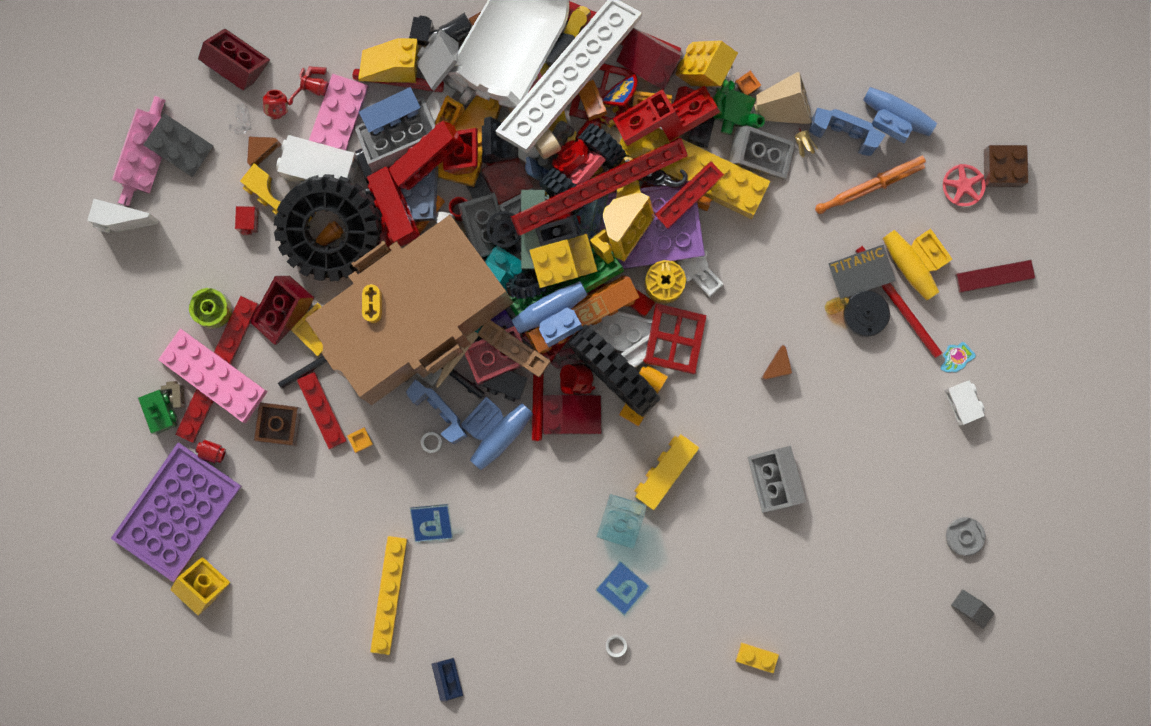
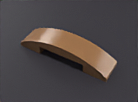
M491 320L485 323L477 334L539 378L551 363L550 360L513 337Z

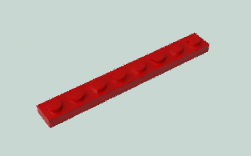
M240 296L214 353L229 364L232 363L247 332L250 321L259 306L258 303ZM196 389L175 435L194 443L214 401Z

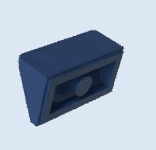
M450 658L432 663L440 701H448L463 696L455 659Z

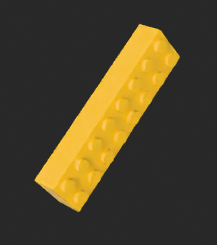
M658 128L629 146L626 145L623 138H621L619 144L625 150L626 156L634 159L671 141H669L665 132ZM682 139L688 156L661 170L666 172L673 181L678 182L683 178V175L680 173L682 169L688 174L687 181H689L712 161L725 176L704 196L752 219L770 181Z

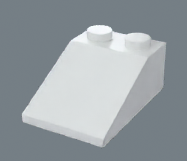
M97 199L93 200L87 220L93 224L94 228L110 234V231L121 232L159 223V220L149 213Z

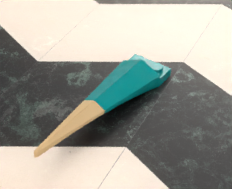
M496 245L485 261L506 292V283L509 282V279H514V276H517L519 273H525L522 272L520 259ZM483 326L467 336L471 345L478 337L477 334ZM471 345L465 349L460 346L463 353L443 367L436 383V388L442 384Z

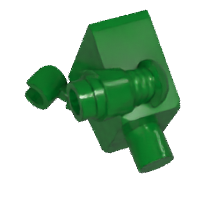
M724 79L721 85L722 88H717L712 98L720 113L713 117L723 122L721 133L731 135L734 126H750L755 129L762 127L765 124V118L760 114L751 113L756 98L734 90L735 83L732 80L728 82Z

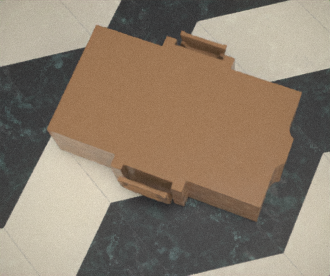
M448 215L403 249L397 242L389 246V249L383 240L381 244L356 262L351 263L360 272L358 274L355 271L348 276L353 285L306 318L323 344L322 354L334 371L346 378L358 396L370 405L375 404L416 373L425 378L431 372L433 374L463 353L460 346L465 349L471 345L467 336L514 303L451 215ZM370 284L377 286L382 292V317L377 323H369L362 316V291L364 287ZM373 290L368 294L371 302H373V295L377 294ZM371 306V312L367 314L371 318L377 313L373 310V306Z

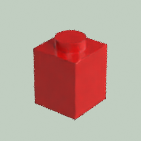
M236 206L235 229L241 235H252V232L258 233L259 210L256 207Z

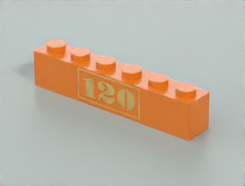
M623 275L588 294L571 310H574L582 326L584 324L588 326L590 324L596 325L602 321L601 318L616 314L619 308L634 304L639 295L630 277ZM540 326L525 331L536 352L545 353L552 349V347H548L540 333ZM567 337L559 341L558 344L564 343L569 338Z

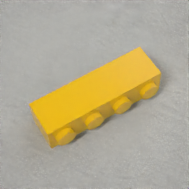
M682 434L672 438L668 444L671 446L667 453L663 451L658 457L657 461H659L657 467L654 468L652 466L645 475L648 477L644 484L640 482L634 490L637 493L635 497L652 510L657 507L699 449L697 445Z

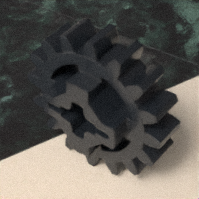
M533 271L519 273L517 276H514V279H509V282L506 283L508 295H511V298L516 297V299L534 298L541 295V292L546 291V288L549 287L540 288L536 272Z

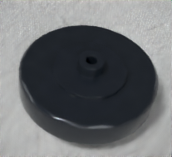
M860 291L851 296L845 303L843 308L844 323L855 335L861 337L875 336L883 331L889 322L890 309L888 303L876 292Z

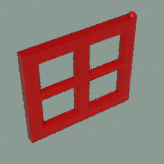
M603 63L598 69L605 71L601 87L597 88L601 98L609 91L605 90L609 73L625 76V78L635 73L629 69ZM577 94L572 100L569 116L587 120L586 111L578 109L580 96ZM618 106L619 110L616 112L615 117L624 112L622 106ZM601 116V119H604L610 125L609 121L613 120V118ZM600 117L595 119L599 123L605 124V122L600 120Z
M656 303L643 362L689 374H696L707 315ZM662 313L677 316L674 334L659 331ZM682 318L697 321L694 339L679 336ZM657 339L672 342L669 360L654 357ZM677 344L692 347L689 365L674 362Z

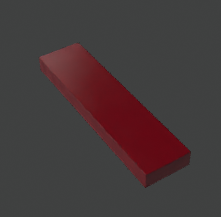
M1032 260L957 273L955 277L958 291L962 293L1035 279Z

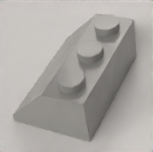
M791 446L748 457L762 513L806 502Z

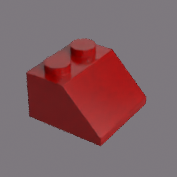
M478 128L457 131L464 143L443 160V171L453 175L473 173L478 167Z

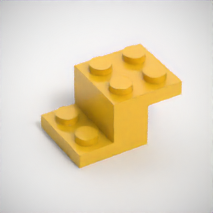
M587 234L530 250L540 288L597 272Z

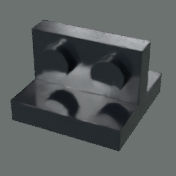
M493 117L484 118V125H482V163L490 164L518 158V147L496 134V130L504 121L501 122Z

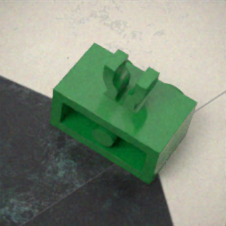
M159 389L138 397L151 434H159L177 427L176 421H178L175 411L171 410L169 405L170 396L167 392L165 393V391Z

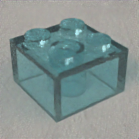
M610 494L597 538L634 549L647 505Z

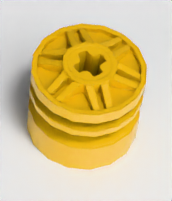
M663 260L656 262L646 274L644 286L647 295L658 304L673 303L679 299L684 291L686 284L685 273L680 265L673 261ZM668 277L669 285L667 283L663 285L662 278L666 279Z

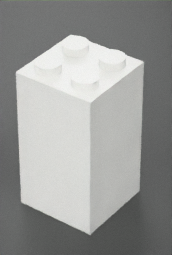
M288 135L287 140L283 141V154L277 160L276 169H278L277 172L285 180L300 183L312 176L318 175L322 177L324 174H332L337 179L340 176L350 179L349 183L353 185L359 166L355 153Z

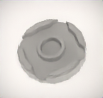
M962 517L950 523L945 537L947 545L953 552L969 556L981 550L986 535L980 522L973 518Z

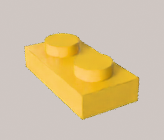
M741 642L735 661L774 673L779 654Z

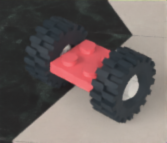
M589 124L578 137L588 147L587 155L589 158L587 162L580 164L568 176L551 168L539 182L540 187L552 198L588 181L601 165L606 166L608 169L617 167L626 156L625 150L605 130L600 129L597 125ZM579 207L571 212H573V214H576L582 207Z

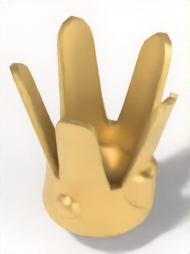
M799 128L800 132L794 137L798 144L799 154L803 158L805 156L803 144L807 151H810L812 154L815 153L812 144L817 150L818 148L810 138L809 131H801Z

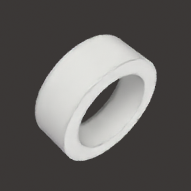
M469 87L462 94L459 102L465 107L468 106L475 98L477 91Z
M428 432L423 435L421 446L428 453H436L442 447V438L435 432ZM430 435L436 436L439 441L437 448L434 450L427 449L424 444L426 437Z
M613 635L606 642V650L609 655L620 657L626 652L627 643L622 636ZM620 639L623 642L624 648L620 653L610 651L609 643L611 640Z

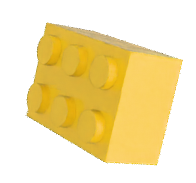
M722 40L692 42L688 45L683 60L679 62L675 75L690 86H721L738 52Z

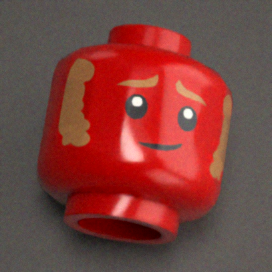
M280 90L268 91L263 96V112L272 119L282 118L288 112L287 96Z

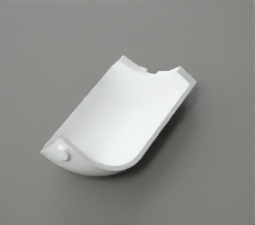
M488 0L458 51V62L448 75L463 87L468 85L477 91L476 95L488 101L492 98L498 100L499 105L516 108L527 95L566 25L569 14V0Z

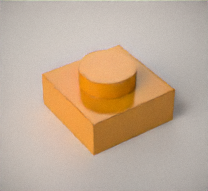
M365 427L347 435L355 453L373 445Z

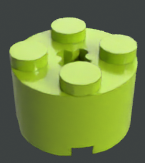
M203 288L193 294L189 304V313L198 324L206 328L215 329L222 327L228 322L232 315V305L228 297L220 291L212 288ZM210 305L214 306L211 312L208 311Z

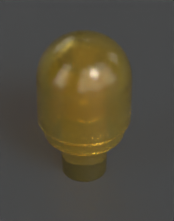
M835 297L827 301L824 307L826 313L835 315L841 312L845 305L849 304L848 297L842 299Z

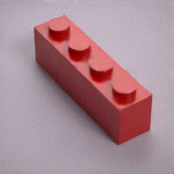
M441 121L427 135H424L415 146L408 149L406 154L396 160L389 168V171L398 187L410 190L464 142L454 125Z
M386 166L367 177L369 181L368 188L376 198L374 203L383 215L381 220L389 230L388 237L392 243L397 242L402 247L421 236L401 187H398L389 168Z

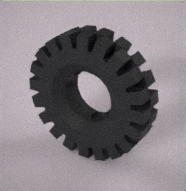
M324 174L322 177L318 175L309 177L306 181L303 180L295 185L284 196L285 198L277 208L278 213L274 218V226H277V229L274 231L275 241H280L281 243L278 249L282 256L287 254L289 257L287 263L292 268L296 265L300 267L299 273L306 277L313 274L314 280L324 281L325 278H329L330 282L339 281L342 277L347 279L350 274L358 271L351 263L356 262L380 243L381 238H379V235L382 233V223L378 221L380 218L378 207H373L374 200L370 194L365 195L362 192L363 187L357 183L355 185L350 184V179L340 176L337 179L332 174ZM322 210L337 214L338 218H341L346 226L345 241H341L339 246L326 247L317 243L316 239L314 240L309 232L310 226H308L310 216L314 217L315 212Z
M584 324L583 329L579 330L567 342L585 365L618 398L641 417H644L660 400V396L649 385V382L639 374L636 368L629 364L628 360L621 353L619 354L609 342L607 343L600 334L596 333L588 325Z

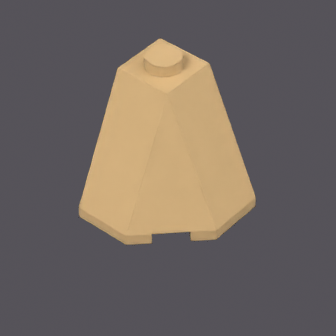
M800 72L787 77L756 95L757 103H754L756 114L763 116L765 121L812 123L811 110Z

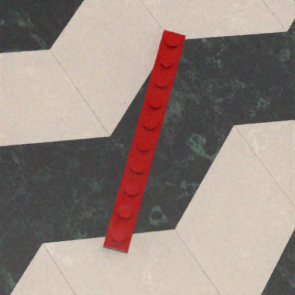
M682 138L668 142L511 216L517 234L521 236L687 157L688 154Z

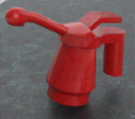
M309 66L305 73V69L302 67L299 74L301 80L300 87L291 95L287 104L292 105L293 98L301 90H308L317 96H325L329 82L324 79L310 77L312 74L325 75L327 68Z

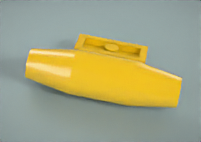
M931 228L914 239L912 245L896 230L882 238L892 260L910 285L926 301L939 293L930 272L937 271L953 259Z

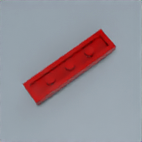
M710 161L654 215L669 229L725 175Z
M313 372L298 379L297 382L328 449L347 442L316 373Z

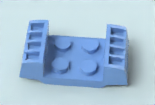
M817 108L812 116V123L809 132L818 138L822 137L827 126H831V129L836 132H846L851 138H861L863 141L858 153L866 156H871L885 137V134L875 129L872 123L837 109L829 111Z
M415 379L406 391L410 400L418 406L429 397L427 399L429 404L433 408H439L442 411L439 415L448 424L452 422L441 435L453 444L468 437L460 426L459 417L432 388L424 387Z

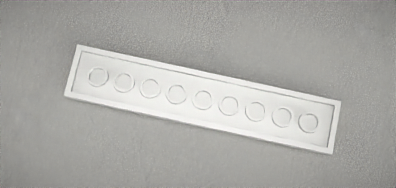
M607 0L499 126L496 134L528 153L640 21L642 13L619 0Z

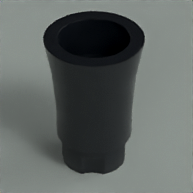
M464 12L452 21L438 27L439 29L432 31L431 34L434 32L437 34L441 29L459 42L466 39L472 26Z

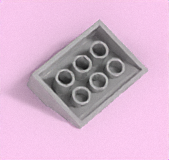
M424 97L417 99L421 108L418 110L419 114L410 118L406 115L400 118L402 122L391 126L389 123L383 126V131L375 135L373 131L368 132L364 123L355 126L372 173L386 166L390 168L396 160L407 153L408 149L415 146L424 135H427L434 129L436 124Z

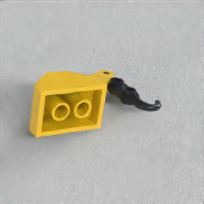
M626 156L621 161V165L632 160L633 158L630 156ZM659 169L640 180L657 187L667 186L676 189L683 187L687 183L688 174L681 169L680 173L683 175L681 181L676 182L671 180L666 172ZM639 180L617 189L616 199H613L610 205H607L603 211V218L614 256L622 261L627 259L655 218L650 197L641 193Z

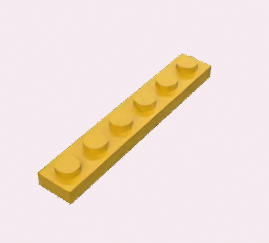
M387 537L370 650L372 653L386 655L391 653L407 538Z

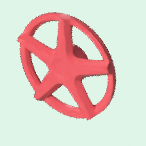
M956 165L944 176V194L955 205L971 206L977 203L984 195L986 187L984 175L971 165ZM964 168L973 170L978 176L968 179ZM959 169V180H947L951 172ZM981 181L982 189L978 195L972 186ZM946 185L956 187L957 192L954 199L949 196ZM965 193L974 199V201L969 203H959Z

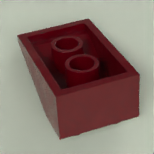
M633 28L616 62L664 90L683 53Z
M290 275L275 276L250 323L274 345H277L307 313L314 297Z
M543 395V434H602L601 396Z

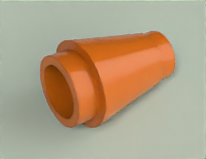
M329 222L316 238V242L326 246L341 238L344 231L337 222Z

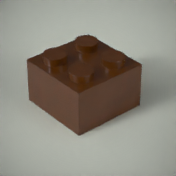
M989 145L984 149L985 186L1019 188L1025 186L1028 183L1027 145Z
M260 402L254 441L297 446L302 408Z

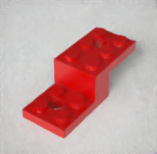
M704 85L673 104L670 103L662 89L616 116L613 120L624 142L629 146L659 127H662L669 141H672L720 113Z

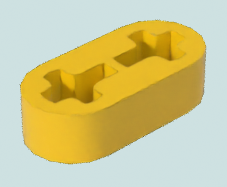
M372 284L364 287L362 291V316L369 323H377L382 317V292L377 286ZM371 290L377 293L373 295V302H371V298L368 296ZM371 306H373V310L377 312L373 315V318L367 315L371 312Z

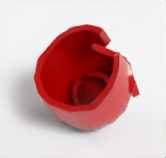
M575 363L562 367L560 372V388L563 393L587 394L596 389L595 386H592L594 377L588 366L582 363Z

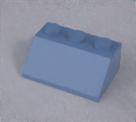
M411 87L359 111V114L368 132L373 131L375 135L383 131V126L389 123L391 126L402 122L400 118L406 115L410 118L419 114L418 110L421 108Z

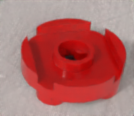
M578 139V142L571 140L564 144L561 150L557 152L559 155L557 159H553L552 164L554 168L566 176L570 175L580 164L586 163L589 158L587 155L588 147L581 139Z

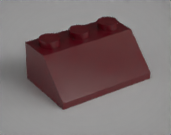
M223 29L205 40L198 57L199 61L243 91L255 83L270 62L268 57L227 29Z

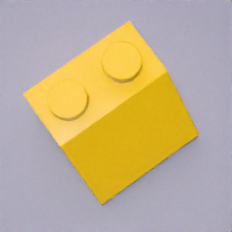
M201 557L176 579L170 590L199 616L231 582L205 558Z

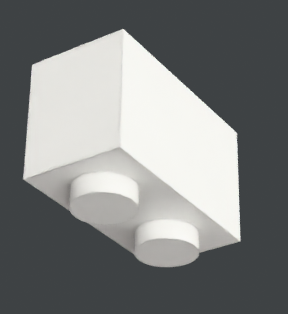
M970 380L944 390L959 426L985 416L983 413L985 408L982 402L978 401L976 396L977 389L973 383L971 384Z

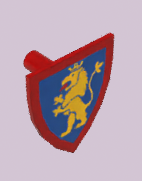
M633 74L614 85L601 98L603 104L622 106L624 111L630 109L631 106L628 102L636 91L638 84L637 75Z

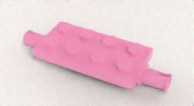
M154 96L149 112L136 109L112 181L122 184L123 187L118 203L130 207L134 191L139 190L150 193L162 159L161 156L143 145L161 119L160 115L166 100L160 99V97Z

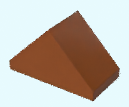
M249 136L247 163L250 167L253 164L258 166L282 144L273 137Z
M780 346L762 375L761 380L765 381L792 374L786 346Z

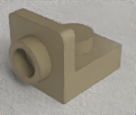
M178 381L166 382V385L161 386L163 391H172L170 403L173 405V408H186L184 385L178 384Z

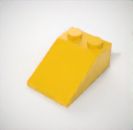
M397 38L362 50L359 81L416 83L418 66L417 39Z

